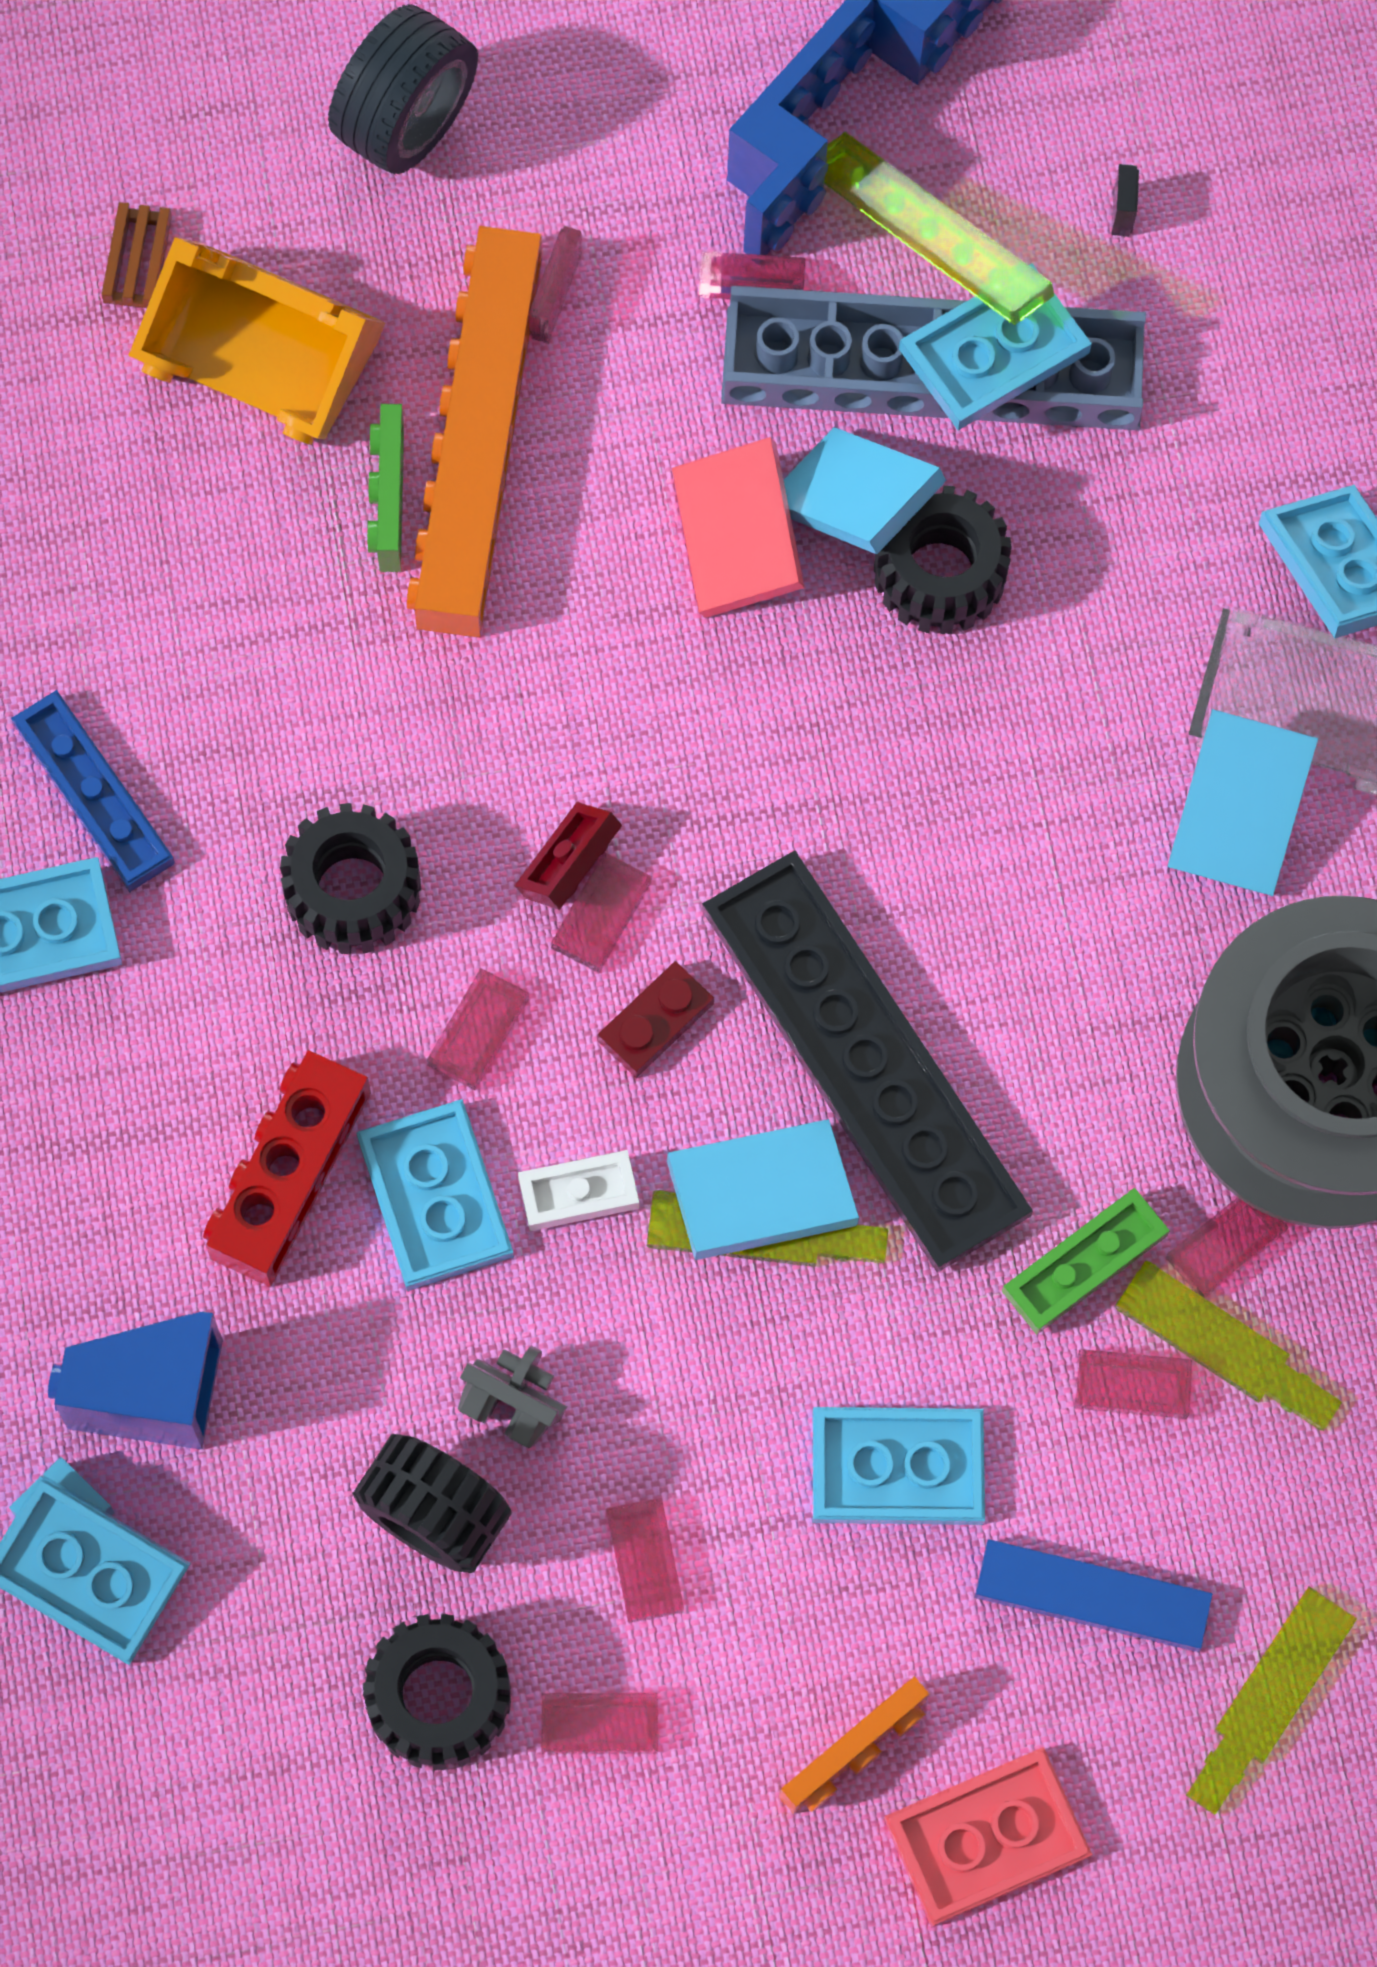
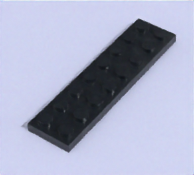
M795 850L702 903L703 914L937 1273L1032 1216V1208Z

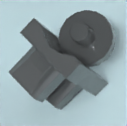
M532 1345L522 1358L505 1349L502 1351L497 1365L514 1373L512 1377L480 1359H477L474 1364L467 1363L460 1379L467 1383L463 1389L457 1410L476 1421L486 1423L499 1400L516 1408L504 1434L526 1448L535 1446L548 1427L560 1422L567 1406L527 1385L528 1382H531L547 1390L554 1378V1375L537 1367L542 1350Z

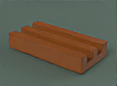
M119 202L101 293L103 303L139 308L148 307L163 268L172 220L170 208L160 207L159 212L151 211L148 205L139 204V209H132L129 203ZM129 223H136L123 292H117ZM148 225H155L156 231L144 295L135 294Z

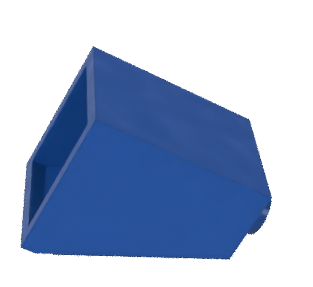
M201 1311L65 1347L62 1365L54 1364L48 1384V1398L55 1399V1410L59 1412L69 1430L202 1450L223 1343L213 1313Z

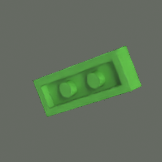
M381 404L380 424H370V455L379 456V472H369V504H378V521H368L367 546L368 553H377L380 572H401L404 463L402 404Z
M1134 1187L1005 1284L1002 1293L1037 1335L1165 1239L1170 1230Z

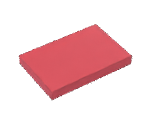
M771 437L672 468L698 610L704 618L804 588L777 444Z
M1044 1747L890 1813L883 1818L931 1928L1091 1858L1093 1855Z

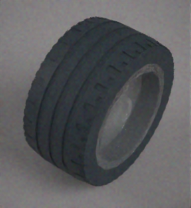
M412 4L398 7L386 15L368 33L346 65L337 83L329 107L328 126L330 131L343 144L375 166L395 175L409 171L416 164H419L444 137L463 107L477 72L478 51L476 46L463 34L432 13Z

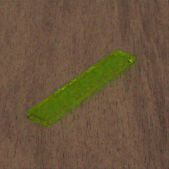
M844 132L827 145L826 163L829 167L824 178L825 185L1013 325L1019 323L1054 296L1053 283L847 132Z

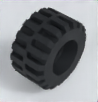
M943 486V492L934 494L878 554H875V586L877 593L884 592L883 604L889 612L898 608V620L905 625H908L911 620L919 622L918 631L929 633L930 626H939L941 634H952L953 627L956 624H960L964 631L974 627L976 615L982 620L988 617L992 612L993 603L998 604L1003 595L1011 560V538L1005 537L1007 525L1003 518L993 519L995 507L988 501H985L980 506L976 503L977 494L966 490L964 496L954 494L955 486ZM930 544H947L962 551L968 557L972 566L962 574L952 577H939L919 567L912 555L920 548Z
M345 803L339 804V813L330 814L328 807L317 811L318 821L312 823L306 818L298 825L299 838L292 835L289 836L285 844L287 856H281V883L292 921L297 920L299 931L307 939L314 935L317 946L326 950L329 949L332 943H336L339 954L351 955V947L361 945L364 954L374 951L373 942L379 939L382 940L385 946L395 941L394 930L396 928L405 932L411 924L410 912L417 913L419 907L421 879L415 846L411 847L410 835L405 828L402 827L397 830L395 818L386 812L380 819L376 818L375 807L363 804L361 812H353L352 804ZM346 859L369 861L384 874L379 885L371 893L354 900H342L332 897L321 889L319 883L323 874L332 865Z
M400 1434L390 1435L353 1492V1496L362 1511L388 1533L430 1560L451 1570L465 1573L475 1572L512 1514L503 1496L474 1471L438 1448L415 1437Z
M441 1613V1619H430L429 1614L416 1616L417 1622L406 1626L405 1622H402L393 1628L395 1634L388 1640L383 1636L375 1646L377 1650L376 1655L373 1659H368L365 1668L366 1682H363V1697L366 1711L377 1737L385 1743L388 1751L397 1758L402 1756L408 1760L409 1765L422 1768V1764L433 1766L434 1770H446V1765L458 1763V1766L461 1767L471 1763L470 1757L478 1752L483 1755L491 1748L490 1742L495 1736L499 1737L505 1727L504 1721L506 1715L510 1712L511 1686L507 1665L503 1654H500L497 1650L495 1641L487 1633L485 1635L480 1633L477 1625L467 1619L463 1624L455 1621L454 1615ZM433 1661H446L458 1665L466 1671L472 1683V1698L465 1711L457 1718L441 1724L425 1723L414 1718L407 1710L403 1700V1687L411 1673L418 1667Z

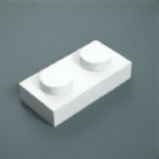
M628 1150L518 1172L530 1231L639 1209V1198Z

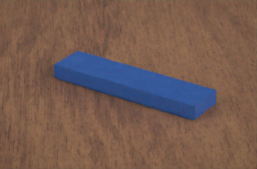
M57 690L11 718L13 726L129 893L175 864L174 857Z
M988 1539L974 1598L1199 1652L1202 1648L1213 1593Z

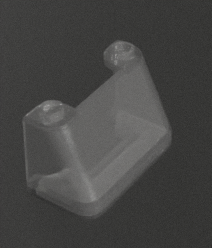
M1222 605L1188 735L1198 737L1196 746L1201 748L1211 710H1218L1318 738L1311 764L1343 772L1350 777L1356 778L1353 788L1377 795V644L1347 636L1334 639L1328 631Z

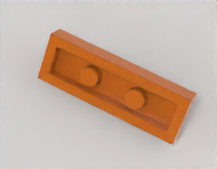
M913 1676L780 1789L779 1798L793 1815L804 1805L811 1813L814 1812L838 1791L832 1783L849 1767L855 1775L860 1773L882 1753L876 1744L893 1730L899 1737H902L926 1716L921 1706L926 1703L929 1692Z

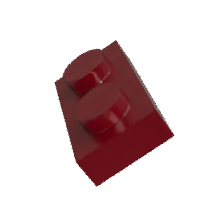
M576 802L514 886L526 899L560 910L567 899L575 893L579 883L596 860L607 850L609 843L620 830L622 824L610 811Z
M674 961L597 1034V1041L637 1078L714 1005V997L679 963Z

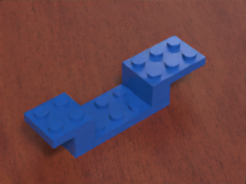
M845 0L729 129L727 181L749 196V199L746 201L743 252L760 263L771 249L777 252L783 248L793 233V225L804 213L808 216L811 215L822 203L826 195L824 178L829 167L826 163L828 140L808 126L809 118L819 107L824 110L831 105L840 91V83L850 72L853 74L859 73L873 53L918 85L930 71L935 74L943 68L952 53V46L961 36L967 39L975 32L982 21L983 11L993 1L998 4L1002 0Z

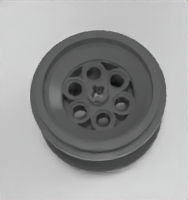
M1324 896L1306 899L1279 908L1251 924L1231 942L1213 966L1180 1041L1175 1080L1177 1101L1187 1135L1197 1154L1209 1171L1236 1197L1253 1208L1288 1223L1312 1228L1338 1229L1358 1227L1377 1222V1096L1372 1087V1084L1377 1082V1047L1370 1045L1363 1035V1031L1366 1029L1377 1030V900L1355 896ZM1318 1007L1329 1010L1336 1019V1025L1323 1026L1318 1024L1312 1017L1311 1009ZM1274 1039L1285 1041L1292 1048L1294 1056L1285 1059L1275 1056L1269 1050L1267 1042ZM1320 1073L1323 1076L1333 1073L1337 1076L1338 1080L1337 1082L1329 1080L1323 1083L1319 1080L1318 1076ZM1333 1114H1342L1348 1118L1335 1116Z

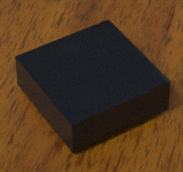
M1119 164L1113 189L1111 235L1129 237L1133 231L1138 208L1139 169H1137V165Z

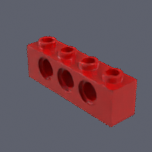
M307 1050L301 1064L293 1062L285 1073L280 1086V1092L284 1096L275 1113L268 1110L261 1119L254 1140L259 1142L250 1161L242 1159L237 1165L229 1183V1189L234 1192L224 1210L216 1208L212 1213L203 1234V1238L208 1240L206 1248L211 1260L269 1287L272 1286L371 1094L367 1076L310 1050ZM306 1108H317L324 1113L321 1122L312 1127L298 1125L295 1122V1118ZM279 1157H294L299 1161L297 1169L287 1176L273 1174L270 1171V1166ZM255 1205H267L274 1210L271 1219L262 1225H251L244 1220L246 1212Z

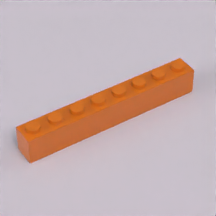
M479 226L476 245L467 244L463 275L471 277L468 292L459 291L455 315V321L463 323L460 338H451L448 351L447 368L455 370L452 386L443 385L440 398L439 415L447 417L444 433L435 432L432 445L431 463L439 465L436 481L427 480L424 492L423 512L430 513L428 530L419 528L416 539L415 560L422 561L420 578H410L407 593V609L415 610L417 630L477 638L481 636L542 263L541 233Z

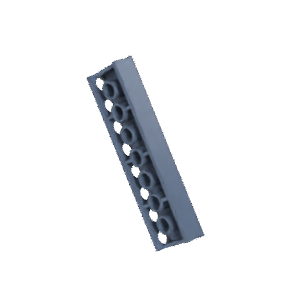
M731 286L730 306L727 308L721 404L948 418L900 352L899 344L902 338L966 301ZM1065 307L1092 343L1090 353L977 419L981 421L1140 431L1143 409L1142 381L1146 312Z

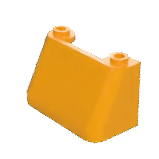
M175 237L128 356L144 362L141 371L151 377L171 383L173 375L189 378L274 415L278 421L285 424L283 434L312 445L314 438L326 439L373 353L386 323L226 252L200 242Z

